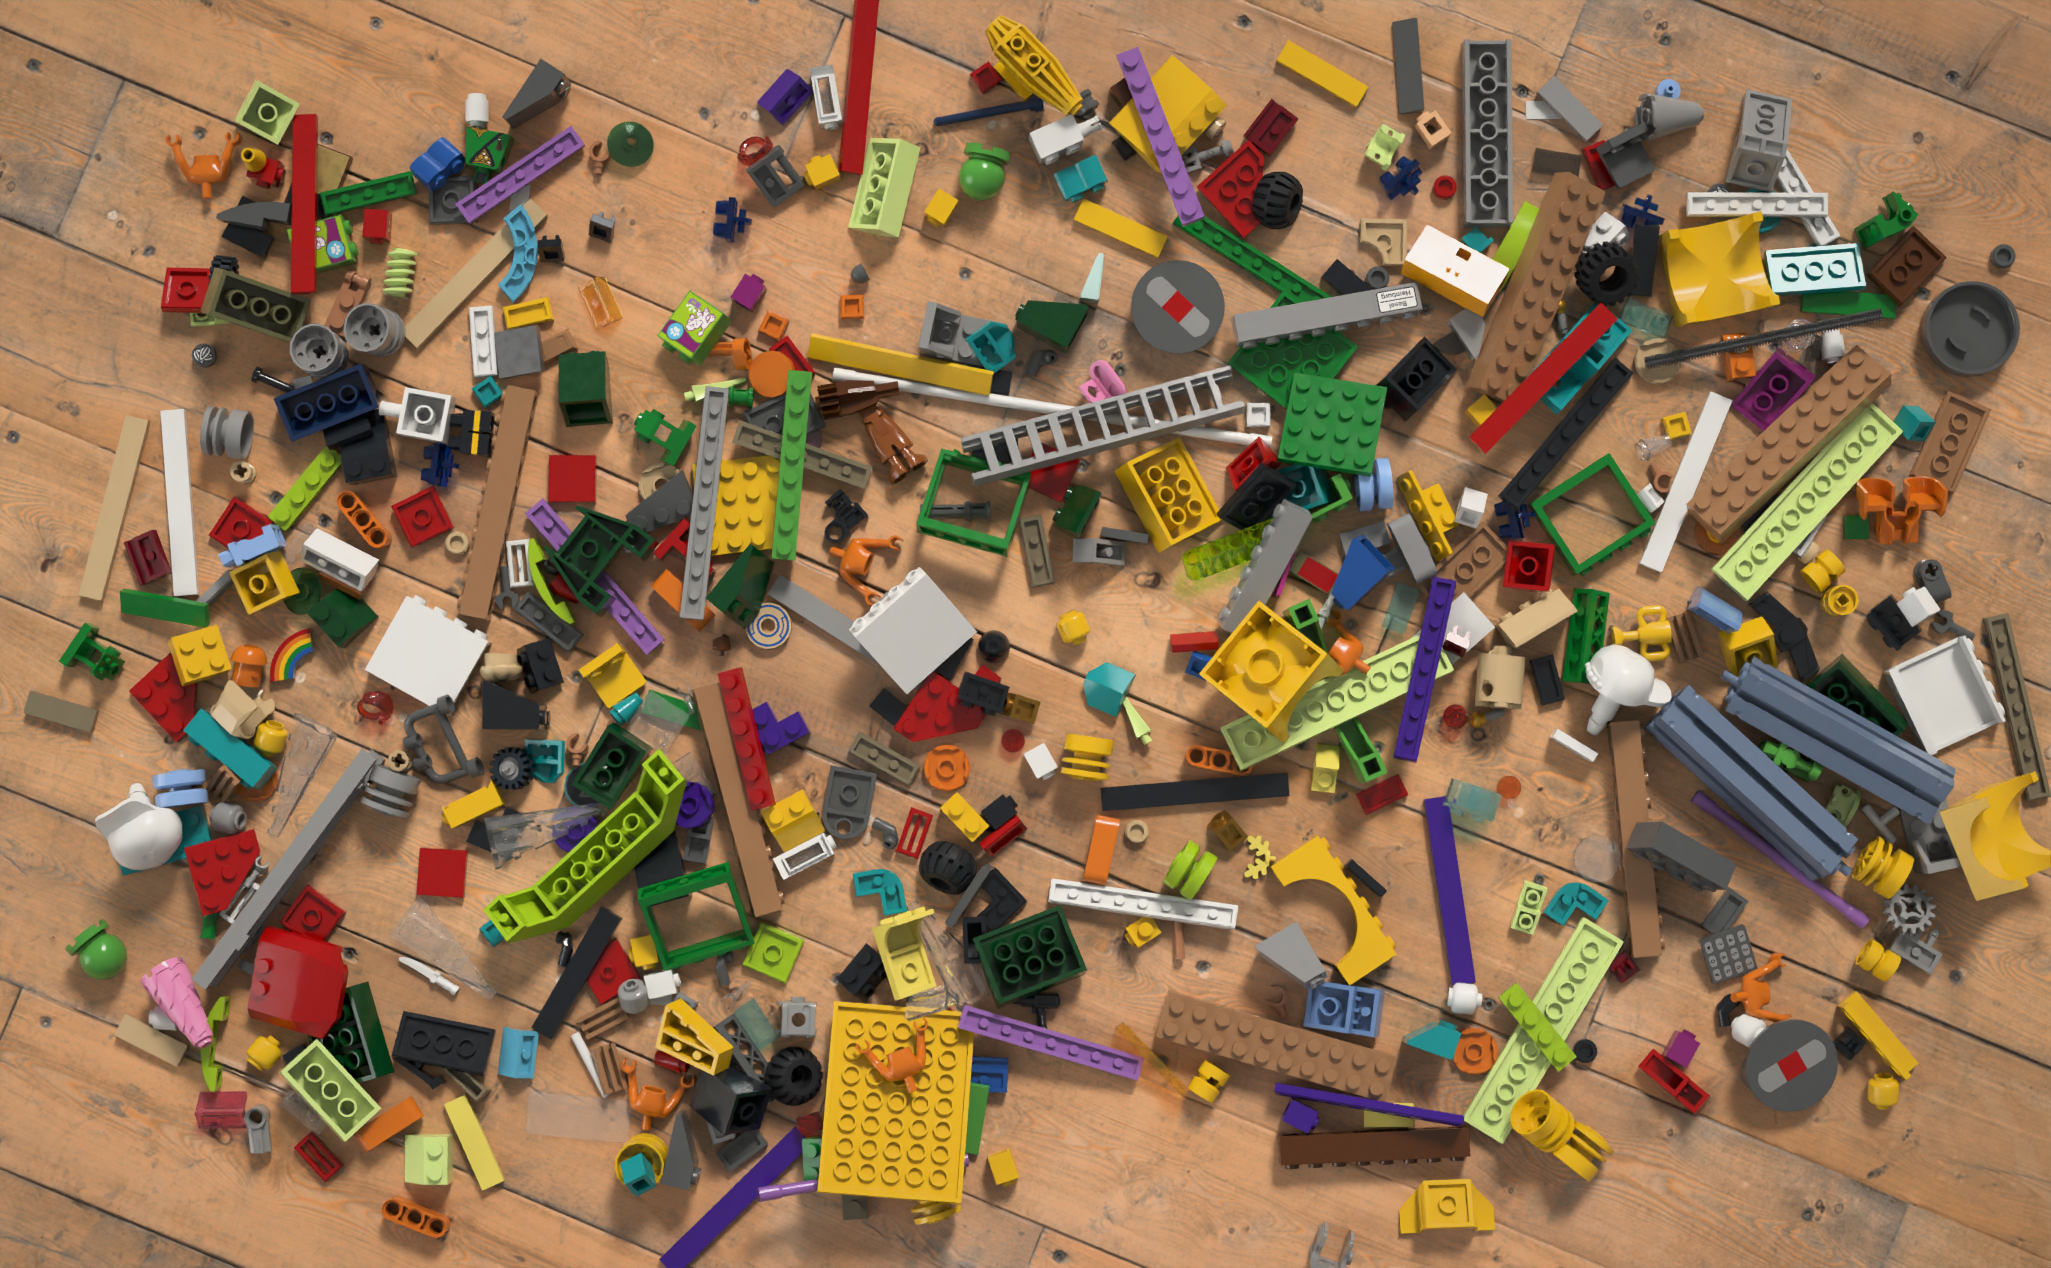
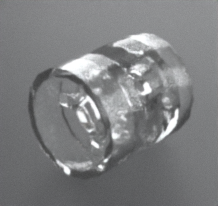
M1795 319L1783 326L1782 329L1810 322L1805 319ZM1811 333V336L1808 334V337L1807 335L1805 337L1802 335V338L1801 336L1799 338L1796 336V339L1793 337V340L1788 338L1787 341L1785 339L1781 342L1779 340L1778 343L1785 352L1798 353L1814 342L1816 334L1814 333L1813 335Z

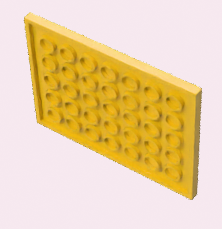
M834 1001L817 1193L961 1204L974 1041L973 1032L957 1028L961 1012ZM924 1017L928 1021V1027L924 1030L926 1046L925 1067L913 1076L917 1090L908 1093L904 1080L892 1082L886 1080L871 1065L863 1053L857 1052L855 1044H858L859 1050L864 1051L867 1048L865 1040L870 1043L872 1052L888 1068L887 1054L910 1046L916 1056V1030L913 1027V1022L915 1021L916 1026L922 1029L925 1025Z

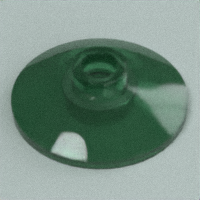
M629 121L616 125L610 131L607 139V148L610 156L620 165L637 167L644 164L651 157L654 142L650 132L643 125ZM632 138L635 140L636 143L634 145L628 144L627 140Z
M297 568L292 570L291 574L300 593L284 600V603L293 613L304 615L320 601L322 588L318 576L312 570Z

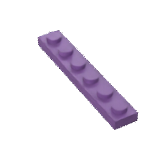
M570 126L457 202L456 206L470 225L584 148L585 145L572 126Z

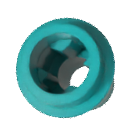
M635 692L633 695L613 705V709L609 713L620 726L624 723L628 724L644 704V701Z

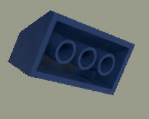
M366 364L353 366L273 398L291 442L379 408L375 386Z

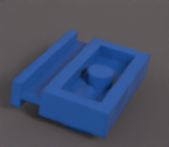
M972 1056L970 1082L990 1085L989 1092L1007 1093L1009 1058Z

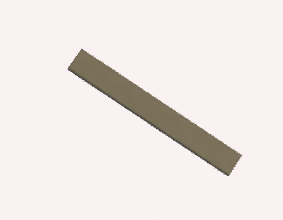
M2005 613L1983 618L2019 774L2024 775L2035 771L2039 779L2024 790L2025 800L2032 801L2051 797L2009 614Z

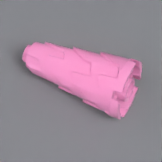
M177 957L171 958L152 968L153 976L148 978L147 974H145L140 980L143 988L161 1007L167 1017L186 1035L194 1047L203 1049L213 1042L212 1038L214 1035L207 1022L208 1019L202 1007L198 991L191 980V974L184 958L180 957L179 960Z

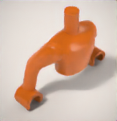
M229 132L225 134L227 143L221 162H219V156L197 155L194 156L192 168L189 167L180 147L183 142L182 138L177 134L176 141L171 143V136L167 135L165 137V142L172 147L176 163L185 178L190 183L202 185L203 199H212V184L226 180L234 146L242 142L240 133L236 132V139L234 141H231V134Z
M897 535L891 536L889 540L852 539L846 550L834 546L830 548L829 555L842 559L839 569L840 575L865 597L866 603L870 606L873 605L871 599L874 596L879 598L881 596L871 592L853 575L865 576L870 569L874 553L869 552L866 548H892L895 551H900L899 548L894 547V543L897 540L902 542L904 540Z
M1333 610L1331 615L1336 620L1328 617L1326 623L1329 627H1334L1341 637L1338 638L1328 655L1344 670L1340 676L1346 675L1353 668L1366 675L1371 667L1360 660L1364 648L1363 644L1340 622L1342 618L1341 613L1338 610Z
M1785 953L1771 954L1768 964L1743 976L1741 992L1732 993L1730 996L1731 1001H1742L1746 1013L1759 1019L1778 1022L1792 1017L1791 1014H1776L1760 1009L1762 1006L1769 1004L1770 989L1765 980L1758 979L1769 974L1777 967H1785L1786 964H1782L1780 961L1781 956H1785Z
M924 1017L925 1025L922 1029L916 1026L915 1021L913 1022V1027L916 1030V1056L910 1046L887 1054L888 1068L872 1052L870 1043L865 1040L867 1048L864 1051L859 1050L858 1044H855L857 1052L863 1053L871 1065L886 1080L891 1082L904 1080L908 1093L917 1090L913 1076L925 1067L926 1046L924 1030L928 1027V1021Z
M625 1057L621 1068L627 1073L630 1108L644 1115L641 1128L643 1130H650L653 1117H668L683 1097L687 1088L693 1086L697 1077L694 1074L692 1081H688L685 1078L686 1072H684L680 1079L681 1084L666 1104V1091L664 1089L643 1085L638 1094L635 1074L637 1060H634L632 1066H628L626 1064L627 1057Z

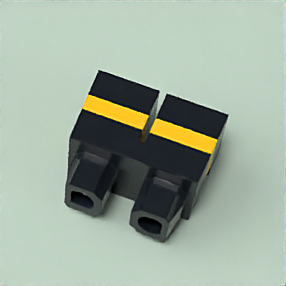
M463 410V413L451 414L450 427L462 429L461 437L449 436L448 448L459 451L463 455L491 458V443L493 439L491 435L494 434L495 414L491 411Z

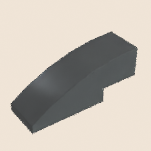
M281 202L244 204L218 213L216 219L222 223L268 231L269 222L292 226V205Z

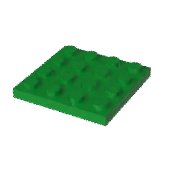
M1283 290L1270 308L1301 302ZM1328 330L1326 334L1313 337L1312 334L1303 335V338L1294 341L1284 338L1280 339L1279 343L1271 345L1261 342L1257 343L1256 347L1243 349V346H1240L1227 365H1230L1233 370L1287 410L1294 373L1334 379L1358 346L1342 333Z
M1294 373L1278 462L1371 477L1387 387Z

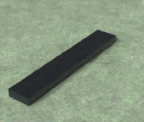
M604 906L599 909L531 1028L549 1039L555 1037L622 921V917Z

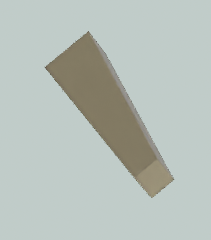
M442 1068L476 1101L482 1102L492 1091L474 1074Z

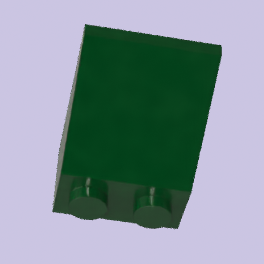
M1078 484L1075 485L1074 489L1069 487L1063 498L1067 501L1063 509L1058 508L1052 519L1055 521L1054 527L1075 539H1080L1101 499L1102 492Z
M750 543L707 595L706 599L745 629L753 622L755 616L760 611L774 562Z
M614 722L606 727L571 785L611 810L636 776L653 747Z

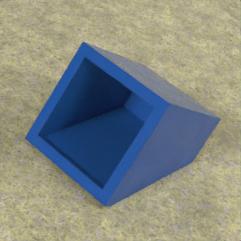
M1364 534L1352 540L1331 592L1335 597L1333 599L1335 604L1341 609L1345 608L1347 611L1356 607L1396 569Z

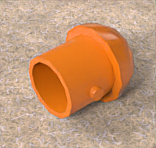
M254 645L237 647L230 658L234 661L232 681L238 686L259 687L263 665L268 664L266 653L263 649Z

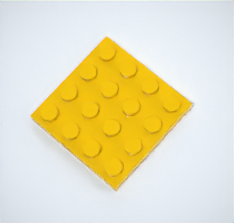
M766 455L721 461L711 556L743 553L750 543L759 551L771 550L773 548L780 459ZM692 464L694 486L697 464Z

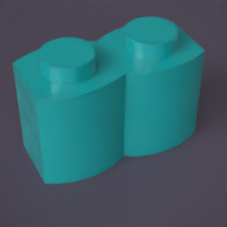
M1096 155L1054 174L1065 202L1070 200L1071 203H1075L1084 198V193L1092 191L1093 194L1105 189L1104 184L1108 183Z

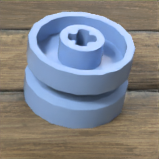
M1388 457L1374 460L1371 477L1353 474L1354 495L1359 512L1372 510L1374 496L1376 505L1380 510L1393 508V482Z
M181 769L153 775V788L157 790L169 789V792L157 794L154 797L155 806L171 808L209 802L206 789H192V786L206 782L205 769Z

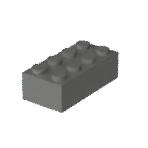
M1664 822L1636 823L1626 847L1634 852L1633 856L1652 862L1654 868L1661 871L1666 870L1671 873L1673 879L1689 883V887L1698 892L1703 890L1711 892L1726 890L1736 867V863Z

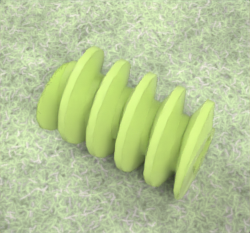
M392 248L395 251L388 252L387 256L393 260L386 262V265L391 270L385 271V275L390 277V279L384 280V284L390 288L383 289L382 293L391 297L409 299L405 294L412 293L413 290L408 288L407 284H412L414 281L408 278V275L415 274V271L409 269V266L417 265V262L411 260V257L418 256V253L407 249Z

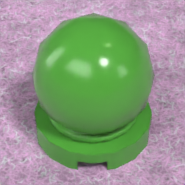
M966 143L964 154L969 159L962 164L959 171L961 188L972 199L979 201L992 199L1000 192L1004 185L1005 173L1002 165L1009 164L1010 153L994 146L991 151L982 149V144Z
M101 919L99 921L100 926L91 925L74 939L77 943L73 947L69 944L65 950L70 956L79 955V964L87 975L98 980H105L117 976L125 968L128 957L123 941L115 935L106 934V930L110 926L104 919Z

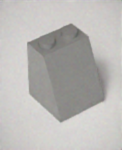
M1297 922L1255 945L1257 953L1261 958L1305 989L1309 987L1316 989L1325 983L1324 979L1327 978L1326 971Z

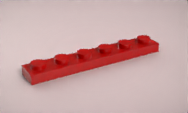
M740 667L718 673L751 811L776 805L743 668Z

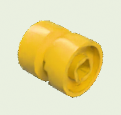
M1827 549L1815 557V563L1810 562L1800 570L1803 579L1818 593H1822L1831 585L1830 580H1837L1846 572L1841 561Z
M1847 585L1830 587L1823 592L1820 598V606L1823 612L1832 617L1852 613L1857 608L1859 602L1856 591Z
M1870 939L1858 953L1855 964L1866 971L1872 970L1873 976L1886 982L1897 970L1901 957L1891 950L1884 951L1880 943Z
M1204 1059L1198 1069L1199 1076H1194L1187 1088L1213 1104L1220 1093L1218 1088L1224 1087L1231 1075ZM1210 1077H1212L1211 1083L1207 1081Z

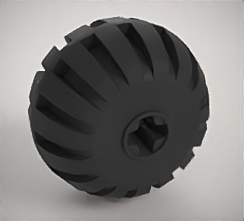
M1271 172L1264 175L1254 192L1253 215L1263 226L1269 229L1287 228L1295 222L1300 213L1303 202L1302 185L1298 179L1287 172Z
M937 841L928 846L922 853L919 862V872L922 879L936 890L946 894L958 895L966 891L975 878L977 864L974 857L967 850L961 848V846L947 841Z
M796 1046L784 1048L775 1053L767 1064V1073H765L766 1085L772 1088L771 1095L782 1104L789 1106L804 1104L813 1099L821 1088V1079H823L822 1066L817 1057L805 1048ZM791 1073L795 1075L794 1079H791Z

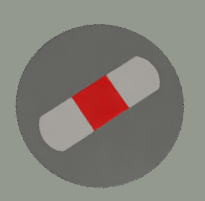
M1174 260L1158 264L1142 276L1133 292L1131 312L1138 332L1149 344L1169 353H1187L1205 346L1216 335L1224 318L1225 302L1221 287L1210 272L1195 263Z
M1798 1019L1778 1021L1762 1030L1751 1043L1741 1068L1744 1084L1766 1106L1783 1112L1804 1110L1819 1102L1832 1087L1838 1069L1837 1051L1829 1035L1817 1025Z

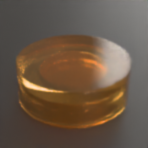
M1504 776L1497 783V792L1505 799L1516 798L1521 792V783L1514 776Z

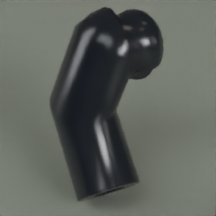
M559 931L555 939L556 943L562 944L558 965L566 967L573 953L572 935L569 932Z
M1731 994L1725 995L1716 1006L1719 1027L1731 1026L1729 1013L1740 1005V1002L1731 1001Z

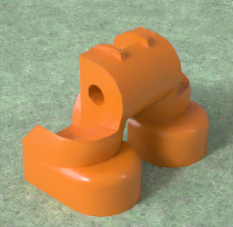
M1921 476L1904 479L1903 497L1906 503L1903 511H1894L1893 502L1895 500L1896 486L1891 481L1881 478L1858 480L1856 486V499L1859 502L1858 513L1864 521L1867 519V512H1876L1875 535L1880 544L1892 545L1893 540H1902L1904 544L1918 543L1921 511L1934 512L1940 518L1946 512L1948 490L1937 479Z

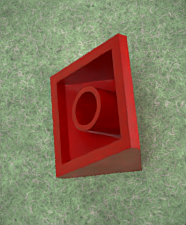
M1259 436L1226 467L1235 491L1238 490L1261 462L1275 470L1282 464V462H1278L1276 454Z
M1509 540L1503 587L1529 592H1550L1556 545Z

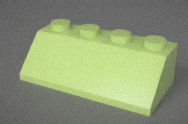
M870 138L864 161L863 175L860 177L848 228L884 237H899L921 147L902 139Z
M317 1039L279 1072L343 1142H346L381 1109Z

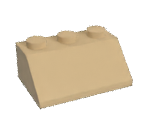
M1550 588V592L1540 593L1541 599L1532 603L1530 599L1520 605V611L1514 615L1510 611L1498 618L1500 623L1495 626L1507 646L1514 649L1576 613L1577 609L1560 589L1553 591Z

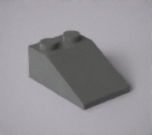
M540 59L502 118L511 128H517L555 106L561 99L564 100L571 90L570 81L563 72Z
M681 1109L676 1114L661 1184L689 1190L699 1182L701 1168H698L699 1159L687 1110Z

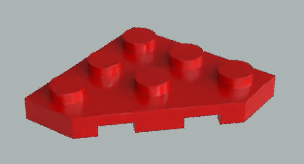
M1249 140L1197 186L1201 194L1243 239L1261 224L1253 215L1252 204L1257 184L1263 177L1264 156Z
M170 652L133 686L129 692L175 742H179L187 735L183 730L195 716L198 684L194 683L182 687Z
M933 671L926 677L893 729L910 741L916 742L978 729L987 714L983 713V708L974 705L973 709L960 705L961 700L956 698L959 688Z
M254 829L183 848L202 917L224 911L231 903L260 853Z

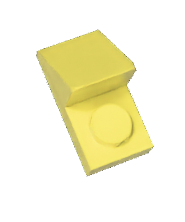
M1316 744L1311 783L1312 791L1335 793L1337 770H1339L1340 763L1339 746Z

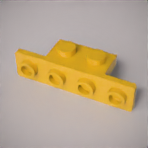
M1412 470L1397 477L1396 481L1436 561L1452 555L1453 552L1443 533L1458 526L1459 523L1454 522L1455 515L1439 483L1422 490Z

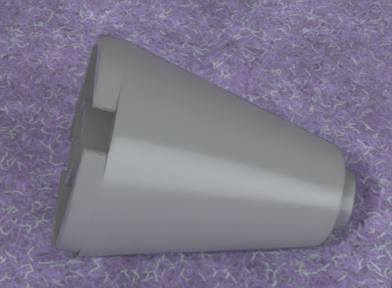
M1644 93L1639 97L1638 101L1642 102L1640 107H1636L1635 111L1636 126L1645 122L1649 131L1643 134L1644 141L1696 127L1704 118V110L1697 102L1651 93Z

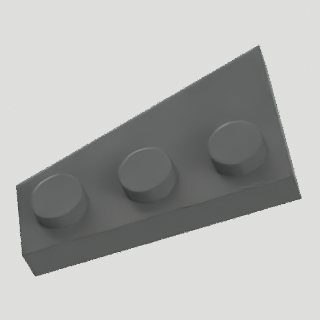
M683 469L625 515L627 521L637 525L647 533L691 517L693 493Z

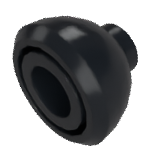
M996 630L984 633L978 641L979 655L990 663L1001 662L1009 654V639L1005 634Z

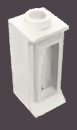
M833 65L809 68L820 128H825L826 131L836 130L839 128V125H843Z
M822 833L773 858L783 880L832 856L835 854L834 848L837 846L831 835L826 836L825 833Z

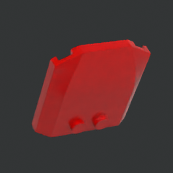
M273 926L265 927L258 940L247 1007L250 1018L317 1038H326L332 1026L337 1024L341 1018L349 972L347 964L343 963L341 952H343L342 946Z

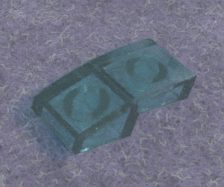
M1626 298L1618 318L1632 327L1665 338L1673 316L1655 307H1648L1631 298Z

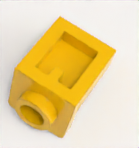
M1141 917L1125 927L1128 932L1124 936L1131 947L1136 944L1140 948L1162 932L1153 918Z

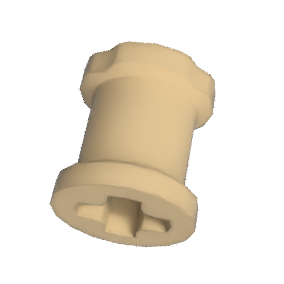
M237 461L231 466L230 474L234 480L249 484L254 481L257 471L249 463ZM243 468L247 469V472L244 473V477L240 476V473L243 472Z
M396 750L389 755L388 764L392 770L407 771L413 765V757L407 751ZM402 756V759L405 760V764H400L399 762H396V759Z

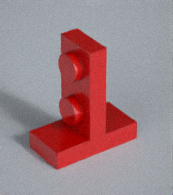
M684 518L653 554L663 561L676 548L687 557L688 539L684 542L682 539L690 530V522ZM710 561L709 578L716 572L712 568L714 565L712 561Z

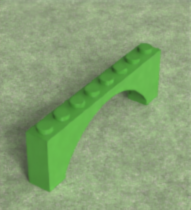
M1310 599L1289 607L1282 612L1287 623L1328 654L1319 618ZM1357 717L1334 727L1358 783H1365L1388 773L1379 752L1370 741Z

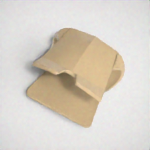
M229 680L217 704L212 706L210 714L232 736L251 739L256 732V728L266 717L275 711V704L272 698L266 701L261 700L264 693L263 689L244 686L241 689L234 681Z

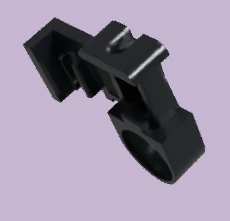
M841 488L825 501L829 508L833 507L837 512L835 515L841 518L836 517L825 528V537L833 544L843 542L851 535L850 530L864 518L869 519L868 514L857 502L853 503ZM839 496L841 497L833 505H831V503L835 501ZM837 526L842 529V536L839 539L830 538L829 531L832 527Z

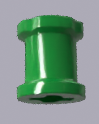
M730 386L729 407L745 405L753 408L754 388L750 387L747 390L735 389L734 386Z

